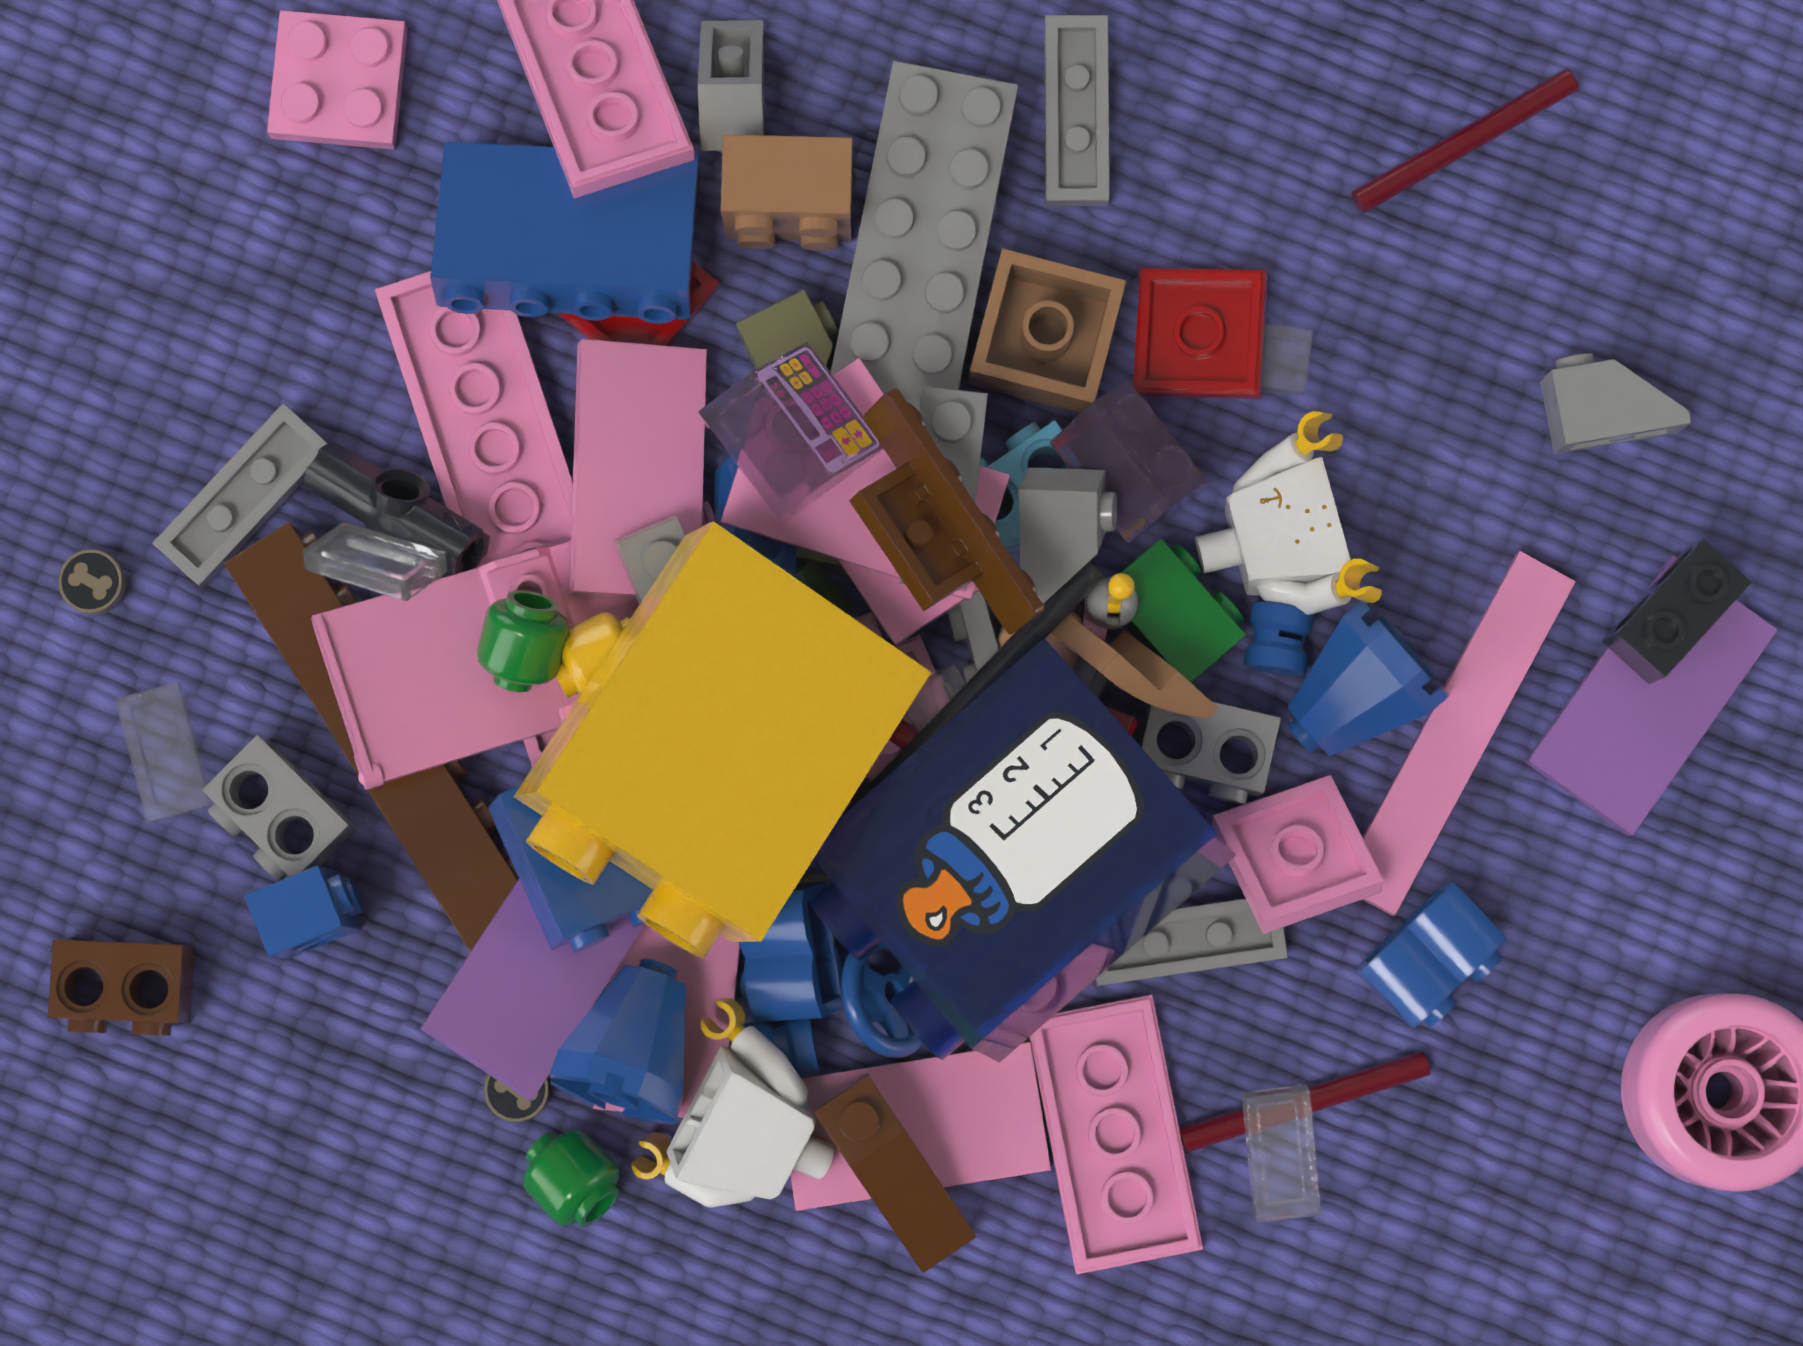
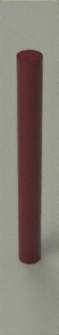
M1569 69L1559 72L1351 192L1356 206L1363 214L1563 100L1579 90L1576 78Z
M1419 1051L1179 1128L1181 1141L1185 1152L1188 1153L1431 1075L1430 1067L1424 1052Z

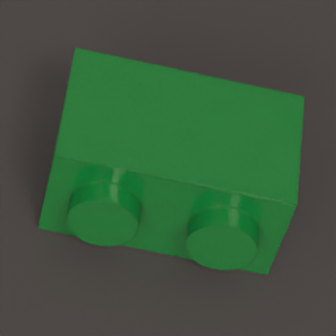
M1159 539L1121 572L1133 579L1139 602L1135 616L1126 627L1139 642L1192 683L1246 635L1238 626L1244 619L1235 605L1223 593L1218 591L1212 597L1196 579L1202 571L1196 561L1182 546L1176 544L1170 549L1162 539Z

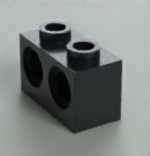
M1702 539L1686 548L1607 634L1602 642L1644 681L1651 684L1665 678L1752 582L1708 542Z

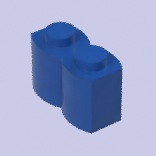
M825 881L798 883L762 941L739 942L745 957V967L741 975L740 989L743 1000L748 1004L755 1022L824 1018L844 1008L841 993L843 969L839 954L834 945L835 916L829 889Z
M1446 882L1421 904L1399 928L1377 946L1357 966L1355 971L1408 1026L1415 1027L1421 1021H1424L1428 1027H1431L1442 1019L1457 1003V1000L1451 993L1461 982L1470 977L1477 983L1501 962L1504 956L1497 949L1506 941L1507 937L1454 882Z

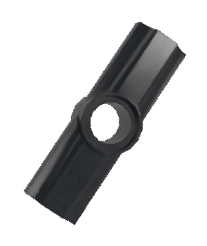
M331 441L319 448L316 457L306 468L304 486L365 524L364 536L367 542L379 550L390 553H406L411 551L449 575L477 568L482 558L488 552L490 535L483 532L482 528L429 498L430 486L427 480L414 471L403 468H387L382 470L335 441Z

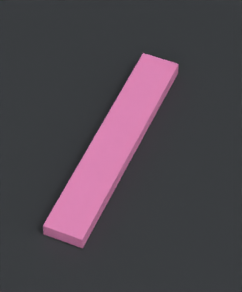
M1521 551L1516 553L1444 685V688L1450 694L1449 697L1427 716L1362 836L1384 879L1382 893L1363 900L1392 916L1397 913L1576 582Z

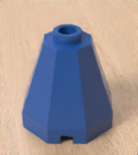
M1360 601L1342 617L1287 707L1295 717L1287 727L1311 754L1321 747L1331 756L1428 715L1450 695L1442 684L1433 692L1430 691L1426 683L1431 680L1434 674L1383 616L1373 624L1365 617L1374 608L1370 603Z
M641 959L639 966L624 965L594 1003L590 1011L558 1049L550 1072L551 1085L587 1104L605 1109L606 1103L625 1108L621 1115L632 1119L675 1125L683 1102L686 985L676 980L678 971L667 964L652 959Z

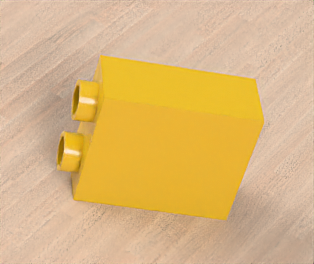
M712 521L684 536L513 796L542 815L526 842L547 860L586 883L594 885L610 861L651 888L653 891L637 914L639 919L672 943L698 957H706L719 935L730 942H761L931 672Z

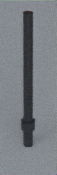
M1088 562L1043 603L1044 611L1015 632L871 782L867 778L862 781L850 800L851 803L845 808L822 846L833 856H836L870 820L876 824L893 806L890 799L1105 576L1093 564Z

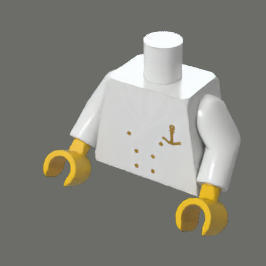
M1317 411L1307 413L1301 418L1297 433L1291 434L1265 452L1235 482L1232 494L1226 497L1225 516L1229 529L1195 537L1197 554L1203 573L1238 565L1247 595H1260L1265 602L1294 605L1307 615L1345 605L1350 601L1351 597L1365 603H1374L1380 599L1382 590L1373 586L1360 588L1362 577L1366 573L1376 572L1380 568L1363 559H1350L1323 458L1312 459L1314 456L1313 450L1332 452L1337 450L1343 443V435L1337 433L1324 437L1322 441L1319 440L1318 429L1324 421L1330 420L1333 414Z
M731 998L716 1000L715 1002L719 1008L724 1009L728 1013L730 1018L729 1026L726 1030H723L712 1019L705 1017L701 1019V1030L705 1036L711 1039L721 1040L728 1038L732 1042L731 1050L720 1046L672 1141L664 1134L655 1132L648 1134L638 1142L642 1148L649 1149L654 1153L657 1163L642 1156L632 1162V1170L637 1177L647 1180L662 1174L665 1176L664 1180L668 1186L709 1208L747 1202L755 1197L774 1199L780 1195L792 1170L819 1180L826 1175L834 1156L833 1143L811 1135L815 1128L816 1118L807 1101L808 1088L786 1055L754 1026L747 1028L743 1026L745 1023V1013L737 1001Z

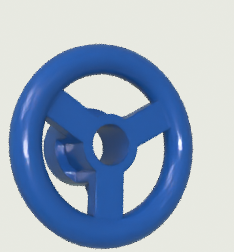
M890 929L874 930L861 937L854 944L843 967L841 993L846 1016L858 1038L874 1052L886 1057L898 1058L916 1052L927 1042L937 1021L939 1001L930 1000L920 995L918 1018L914 1027L908 1033L904 1007L908 1000L909 979L924 951L907 935ZM882 948L892 949L905 958L895 972L886 974L873 971L865 966V963L872 953ZM878 1022L887 1032L888 1036L878 1031L872 1023Z

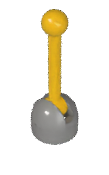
M1124 573L1104 577L1087 595L1086 610L1090 619L1097 626L1115 630L1126 626L1133 619L1139 603L1133 579ZM1107 613H1119V617H1107Z

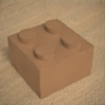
M723 135L721 215L726 239H737V246L747 249H770L775 247V240L800 241L801 248L814 251L835 250L838 248V242H851L852 138Z
M1002 248L970 368L968 385L1090 416L1098 392L1126 280Z

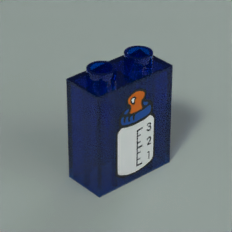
M1044 638L838 819L814 857V860L832 882L816 895L809 904L835 938L859 961H862L882 942L887 946L914 979L891 999V1003L910 1029L938 1058L944 1060L966 1041L971 1049L1000 1063L1231 861L1236 854Z

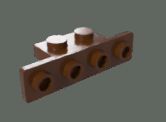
M897 388L885 393L864 414V420L897 469L858 491L849 502L923 612L973 581L1004 629L1012 635L1044 611V605L1038 597L1033 580L1024 570L1017 566L1000 541L999 531L994 522L987 515L983 514L963 486V480L957 467L949 459L944 458L926 431L925 422L920 412L912 404L907 403Z

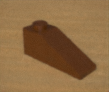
M869 1074L814 1111V1114L922 1273H925L977 1237Z

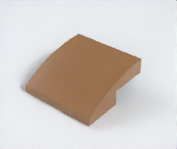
M1068 615L1051 632L1116 686L1152 706L1172 713L1202 718H1211L1219 709L1180 672L1125 630L1109 646L1071 615Z

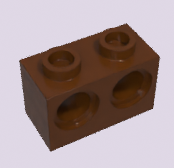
M53 940L48 1018L68 1019L67 1032L106 1033L107 1020L132 1021L131 1034L171 1036L172 1023L191 1022L195 946ZM91 968L101 976L103 992L95 1003L86 1005L77 995L76 983L79 976ZM153 971L162 974L168 984L166 999L155 1008L146 1005L140 995L142 980Z

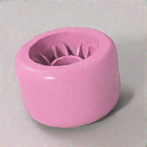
M1739 993L1698 995L1676 1002L1659 1012L1641 1029L1634 1039L1626 1056L1621 1078L1623 1112L1628 1127L1640 1148L1656 1165L1670 1175L1693 1185L1721 1191L1745 1192L1758 1190L1781 1182L1803 1167V1022L1789 1010L1774 1002L1757 996ZM1719 1072L1729 1081L1731 1095L1724 1106L1715 1109L1707 1101L1706 1086L1709 1078Z

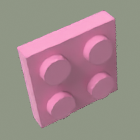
M280 10L267 126L269 137L277 140L396 150L408 32L405 21Z
M1331 775L1213 815L1212 829L1263 934L1382 893L1384 879Z

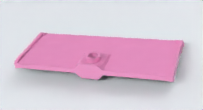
M708 501L703 502L702 526L712 521L715 522V516ZM571 541L501 558L479 568L312 615L311 621L354 751V760L359 772V782L364 786L365 790L384 785L385 782L552 732L559 728L562 720L558 709L575 703L580 696L579 693L567 699L556 677L548 683L532 685V689L528 692L509 691L496 685L493 681L494 675L488 673L478 662L477 647L488 607L496 600L507 598V594L515 590H527L546 595L558 604V611L566 617L569 628L601 612L612 613L619 621L626 617L630 619L639 606L638 600L569 595Z

